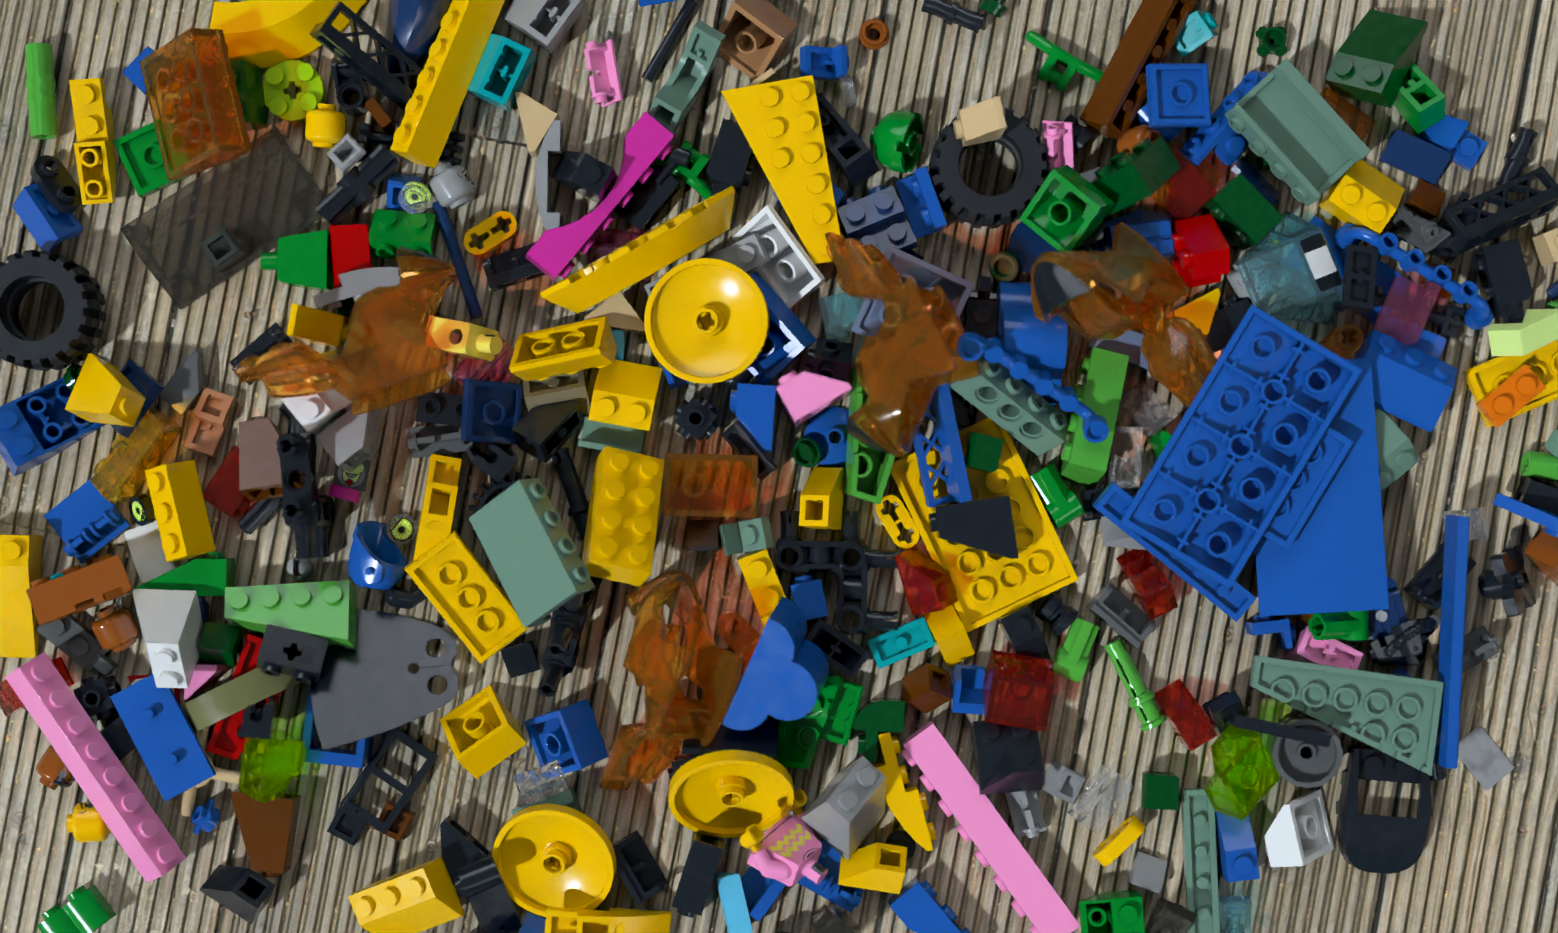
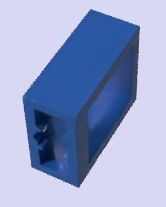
M309 686L300 761L356 768L365 767L369 762L371 737L358 740L356 751L337 748L323 750L320 746H314L316 725L312 707L311 686Z

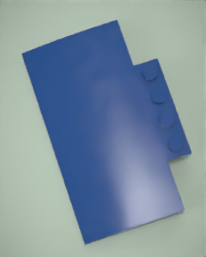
M1250 305L1119 523L1225 588H1231L1262 536L1281 548L1289 550L1354 441L1330 428L1329 424L1362 369L1256 306Z
M1371 358L1345 359L1362 369L1329 424V427L1354 442L1289 550L1281 548L1262 536L1251 553L1256 556L1260 616L1389 609Z

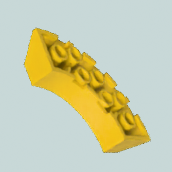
M368 0L214 1L209 29L212 65L245 60L262 69L273 67L286 60L304 58L317 51L318 47L322 45L309 33L316 24L325 20L338 1H341L357 14L360 8L366 5ZM339 13L331 25L342 33L350 22L342 13Z
M730 186L693 205L660 226L565 277V279L540 292V295L543 299L578 314L657 272L730 229L735 197L734 187Z

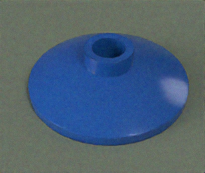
M830 407L813 416L808 422L804 437H811L819 443L822 449L820 465L829 468L846 466L849 410L840 407ZM836 431L841 435V440L838 443H832L829 440L831 432Z

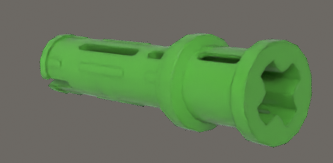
M1118 638L1106 644L1104 648L1130 696L1128 704L1130 708L1135 709L1142 723L1140 726L1141 730L1147 731L1164 723L1167 718L1165 715H1161L1153 699L1155 697L1154 692H1151L1150 689L1147 690L1123 643V639Z

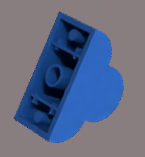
M998 282L996 338L1002 342L1003 350L1011 356L1014 354L1024 355L1029 368L1036 372L1040 370L1048 371L1052 376L1053 383L1061 388V378L1066 364L1068 343L1066 311L1063 310V303L1046 317L1045 322L1037 299L1034 282ZM1020 379L1022 382H1024L1027 386H1029L1032 390L1035 391L1034 385H1032L1025 379ZM1042 396L1052 406L1058 405V401L1051 396Z
M782 596L770 615L722 725L735 730H750L759 726L766 719L767 715L780 720L792 721L806 716L814 707L828 679L829 664L823 651L817 645L805 639L807 633L805 616L802 610L791 600Z

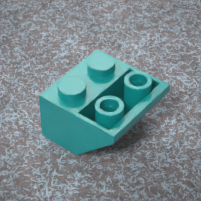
M491 33L467 93L510 113L516 102L514 93L521 91L536 60L532 49L504 36Z

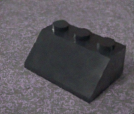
M694 705L693 710H687L682 754L704 755L723 750H744L763 754L774 760L777 759L779 719L767 715L766 719L753 729L735 730L722 725L729 708H724V713L712 712L711 706Z

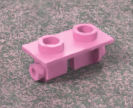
M613 39L598 44L597 41L585 43L586 49L583 52L586 58L587 70L595 71L596 74L589 76L592 99L595 100L596 105H601V108L623 100Z
M1043 120V144L1047 146L1046 161H1049L1047 176L1053 168L1068 165L1075 170L1073 122Z

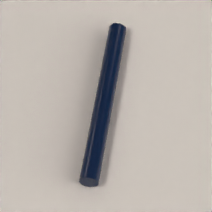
M436 201L432 205L471 320L480 318L483 314L448 210Z

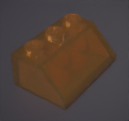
M664 453L663 516L757 518L758 455Z

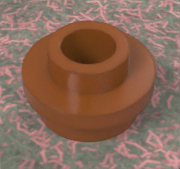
M879 19L865 21L859 30L861 44L870 50L883 48L889 40L888 26ZM875 30L879 33L880 37L877 40H872L869 38L868 33Z

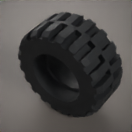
M1005 108L1003 111L1007 127L1001 138L993 140V142L1003 145L1010 151L1017 164V174L1012 186L1002 194L996 196L981 195L971 190L964 183L960 175L959 165L962 154L969 146L963 147L962 140L955 137L953 121L957 120V117L953 118L952 122L944 127L935 142L929 160V176L937 198L942 203L941 208L947 214L949 212L956 217L955 220L961 224L967 222L972 224L971 227L980 229L982 226H988L989 229L999 228L1000 225H1009L1021 217L1049 172V161H1046L1048 150L1046 144H1042L1039 139L1041 137L1040 132L1037 128L1032 129L1028 125L1030 120L1023 115L1021 118L1014 116V110Z
M26 250L23 255L14 253L7 256V264L0 262V358L6 362L14 363L16 366L40 371L65 369L68 363L77 364L83 360L81 354L83 352L91 353L95 348V345L92 344L94 338L101 339L104 330L99 329L100 321L106 322L107 312L101 311V305H105L106 301L104 295L97 292L100 285L96 278L90 277V271L84 266L76 264L75 261L44 250L42 252ZM47 282L55 285L61 292L65 306L64 316L54 333L44 339L35 340L29 338L21 327L19 307L23 297L31 288Z

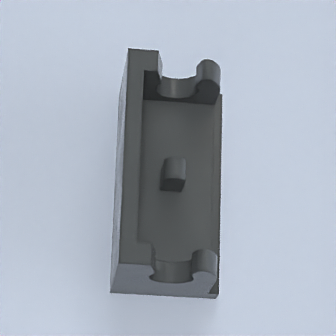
M1109 581L1086 606L1128 644L1137 649L1156 627L1155 621Z

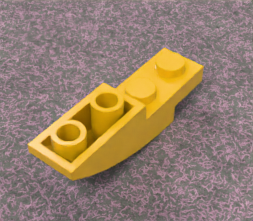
M104 78L69 80L78 142L74 143L82 205L114 203L116 194V152L113 141L115 137L112 109L107 107Z
M436 454L430 455L413 561L451 533L462 461L460 458Z
M760 549L737 557V561L765 628L770 615L782 596L785 598L786 596L767 549Z
M878 731V740L884 762L873 765L886 776L885 800L905 831L927 852L932 851L931 841H935L937 838L933 823H926L924 811L929 810L925 792L919 793L916 785L904 788V784L909 783L905 765H898L896 754L901 753L897 735L891 736L890 732Z
M547 907L545 933H670L671 911L611 907L609 911Z

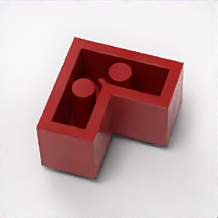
M1212 214L1175 221V234L1171 235L1174 253H1176V259L1171 261L1174 277H1179L1185 289L1221 282V275L1230 273V247Z

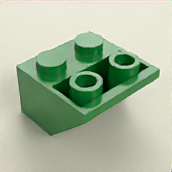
M1136 890L1103 892L1078 901L1081 933H1145L1142 896Z

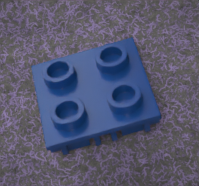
M94 478L89 479L44 515L66 544L63 547L66 554L70 557L75 555L81 564L131 526Z
M821 838L820 842L823 847L818 862L828 869L827 875L818 885L806 876L797 883L852 913L854 907L859 905L864 889L838 885L841 854Z

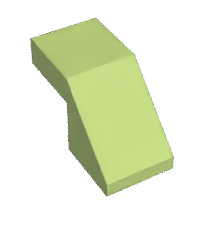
M1527 309L1522 323L1490 324L1488 336L1491 355L1524 356L1558 340V309Z

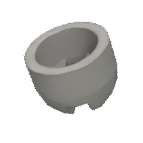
M295 556L287 563V573L294 580H305L311 576L313 564L309 558L296 559ZM300 560V576H296V561Z

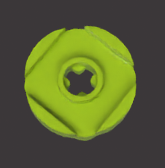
M286 60L270 67L265 73L263 81L265 105L275 116L286 122H305L307 112L317 109L318 103H324L326 88L324 81L315 69L307 63L299 60ZM292 84L302 89L301 92L297 93L296 99H292L289 94H286L287 89Z

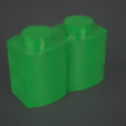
M82 885L67 896L70 902L62 908L59 904H56L43 913L42 917L45 920L37 925L42 933H92L116 916V913L95 885L88 889Z

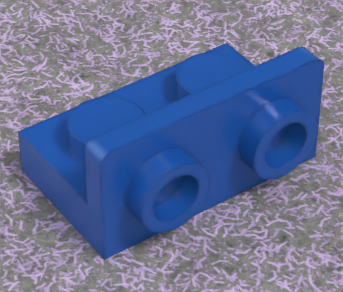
M924 166L916 169L912 176L896 181L897 191L916 239L944 230L947 222L927 167Z

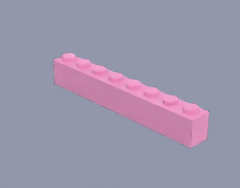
M45 652L41 653L7 675L5 678L146 883L163 876L185 860V855Z
M929 721L903 740L902 744L905 749L901 752L911 767L917 764L924 773L919 777L929 792L935 789L942 799L937 803L948 818L951 815L956 817L960 823L956 829L966 843L972 839L978 848L974 854L984 868L990 865L996 872V875L992 878L1003 893L1009 890L1015 900L1011 902V905L1021 918L1025 915L1028 916L1033 923L1029 927L1032 933H1072L1080 927L1078 921L985 794L980 795L979 785L933 722Z

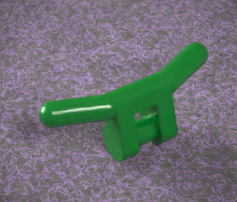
M1035 31L1026 33L1025 38L1027 42L1049 55L1036 78L1043 82L1046 79L1055 84V89L1062 93L1075 71L1099 83L1104 71L1058 47ZM1055 62L1066 67L1063 74L1052 69Z
M686 140L681 147L692 153L689 161L694 163V166L689 170L676 164L671 173L694 188L704 199L711 197L712 189L699 176L707 168L711 156L705 152L699 153L694 149V145ZM666 156L663 161L657 158L653 164L665 168L670 157Z

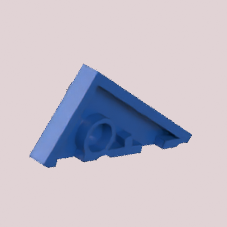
M1497 493L1493 505L1545 526L1543 532L1558 538V515L1540 508L1536 509L1517 499Z

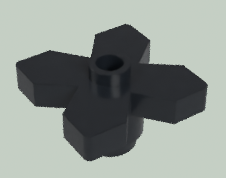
M1520 546L1506 547L1502 550V553L1490 557L1492 569L1486 570L1484 574L1478 576V587L1484 599L1491 598L1493 601L1502 599L1507 618L1522 615L1525 612V608L1536 604V599L1532 586L1529 583L1528 575L1524 570V559Z

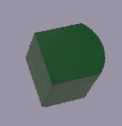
M969 432L964 452L965 466L988 473L995 472L998 468L1004 439Z
M205 622L197 647L201 662L236 666L243 646L241 630L238 626Z
M1143 771L1141 807L1159 810H1178L1180 779L1171 772Z

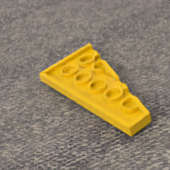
M813 75L721 91L810 259L815 265L845 260Z

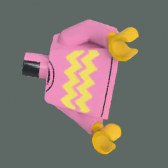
M802 789L794 791V802L790 810L793 811L794 815L788 813L785 818L780 819L764 834L761 827L754 824L748 827L746 833L740 837L741 845L744 848H751L747 864L759 870L762 876L776 879L787 886H794L804 876L818 885L823 881L828 872V869L818 862L823 847L822 843L816 838L812 828L801 819L806 812H802L801 807L807 802L806 793Z

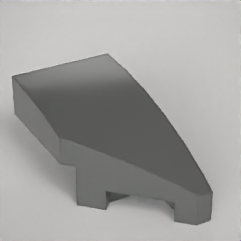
M196 349L192 352L159 394L164 401L181 415L190 410L203 391L202 386L208 384V377L203 374L201 358L204 356L201 349Z

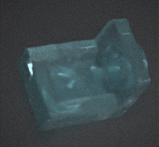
M1250 896L1218 897L1220 933H1252L1250 929L1252 913Z

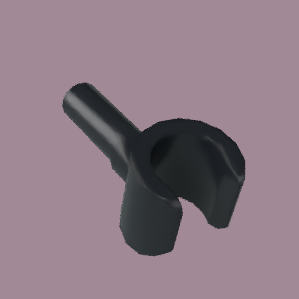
M682 147L673 150L667 166L655 181L662 185L676 164L685 168L692 153Z

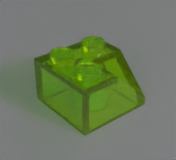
M1229 725L1211 745L1215 774L1205 786L1204 791L1216 812L1243 821L1281 778L1259 734Z
M276 729L270 740L246 737L238 790L260 803L283 798L285 788H288L290 781L300 773L301 764L305 761L306 747L304 746V741L284 730Z

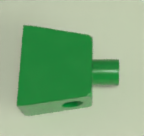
M328 230L278 238L277 252L261 253V269L277 270L278 282L324 292L333 290L330 232Z

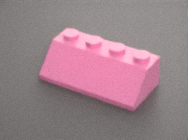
M794 370L779 379V386L776 387V396L794 427L846 398L852 388L847 382L805 371L797 374Z

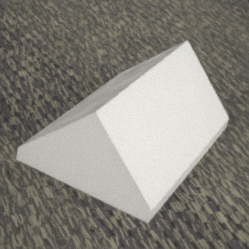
M771 204L766 205L732 237L735 242H738L754 233L759 235L770 262L755 270L789 309L825 282L824 276Z

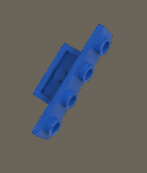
M1252 70L1246 74L1237 87L1223 99L1220 106L1212 113L1211 125L1200 127L1183 144V147L1175 155L1176 159L1179 162L1197 166L1213 149L1220 162L1230 166L1249 145V142L1242 134L1232 130L1224 114L1269 73Z

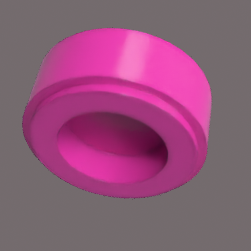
M336 484L330 485L328 496L358 503L361 494L358 490Z

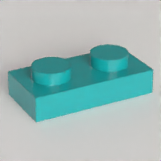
M924 616L898 626L897 631L889 630L867 639L878 669L936 645Z

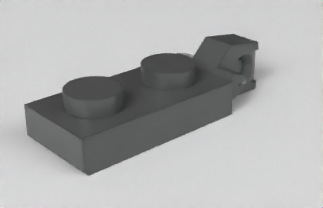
M72 615L43 626L39 625L36 631L82 668L90 672L95 668L107 676L111 675L118 667V664L106 655L109 650L101 647L95 634Z

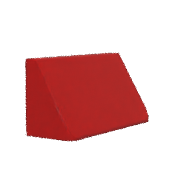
M367 224L329 226L334 288L342 287L338 277L339 274L371 268Z

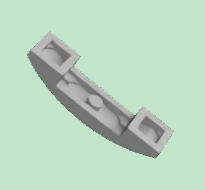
M554 120L542 142L536 166V199L540 217L546 230L563 226V216L561 213L551 212V156H563L564 125L561 120Z

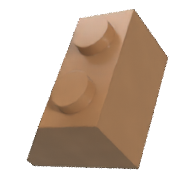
M735 0L718 29L719 32L726 35L720 48V56L752 80H755L770 69L787 46L799 24L767 0Z

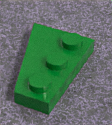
M828 676L814 707L806 716L792 721L779 719L778 762L787 768H811L844 676Z

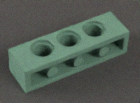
M982 353L981 357L977 360H961L955 364L950 387L1037 456L1065 442L1069 418L1020 379H1014L1010 375V371L999 362H988L985 359L984 353Z

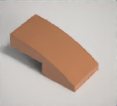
M204 388L193 413L195 417L194 423L184 443L186 450L215 459L230 419L235 400L233 396Z

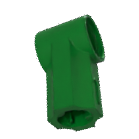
M1053 463L1029 476L1045 503L1044 508L1050 520L1057 529L1085 514L1079 500L1071 490H1068Z
M1369 610L1313 613L1312 618L1308 620V631L1312 633L1315 640H1368Z

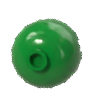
M896 110L883 117L877 127H873L870 134V144L873 145L874 154L879 163L885 168L902 173L914 170L923 146L922 144L917 145L918 134L924 135L925 131L922 114Z

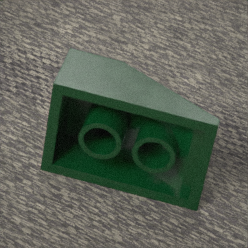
M1370 9L1336 52L1324 80L1335 95L1392 108L1429 25L1428 22Z

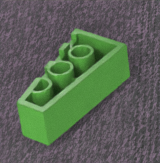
M1093 347L1088 356L1082 357L1079 374H1083L1081 384H1077L1075 388L1077 398L1091 408L1096 415L1106 419L1109 434L1102 442H1089L1083 434L1082 424L1084 419L1075 412L1071 413L1067 428L1069 434L1061 454L1062 463L1059 475L1062 480L1094 487L1106 473L1129 361L1128 355Z
M860 366L852 367L849 417L864 432L875 422H878L897 452L908 417L902 386L911 383ZM913 390V391H912L913 398H914V395H915L916 390ZM848 433L844 494L871 503L881 504L895 456L873 450L860 443Z
M350 580L225 587L224 618L231 625L238 626L244 630L265 633L267 624L328 638L329 645H339L347 649L356 650L357 590Z

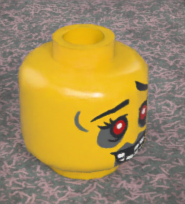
M91 802L78 803L74 807L73 813L67 815V832L73 833L77 842H102L112 833Z

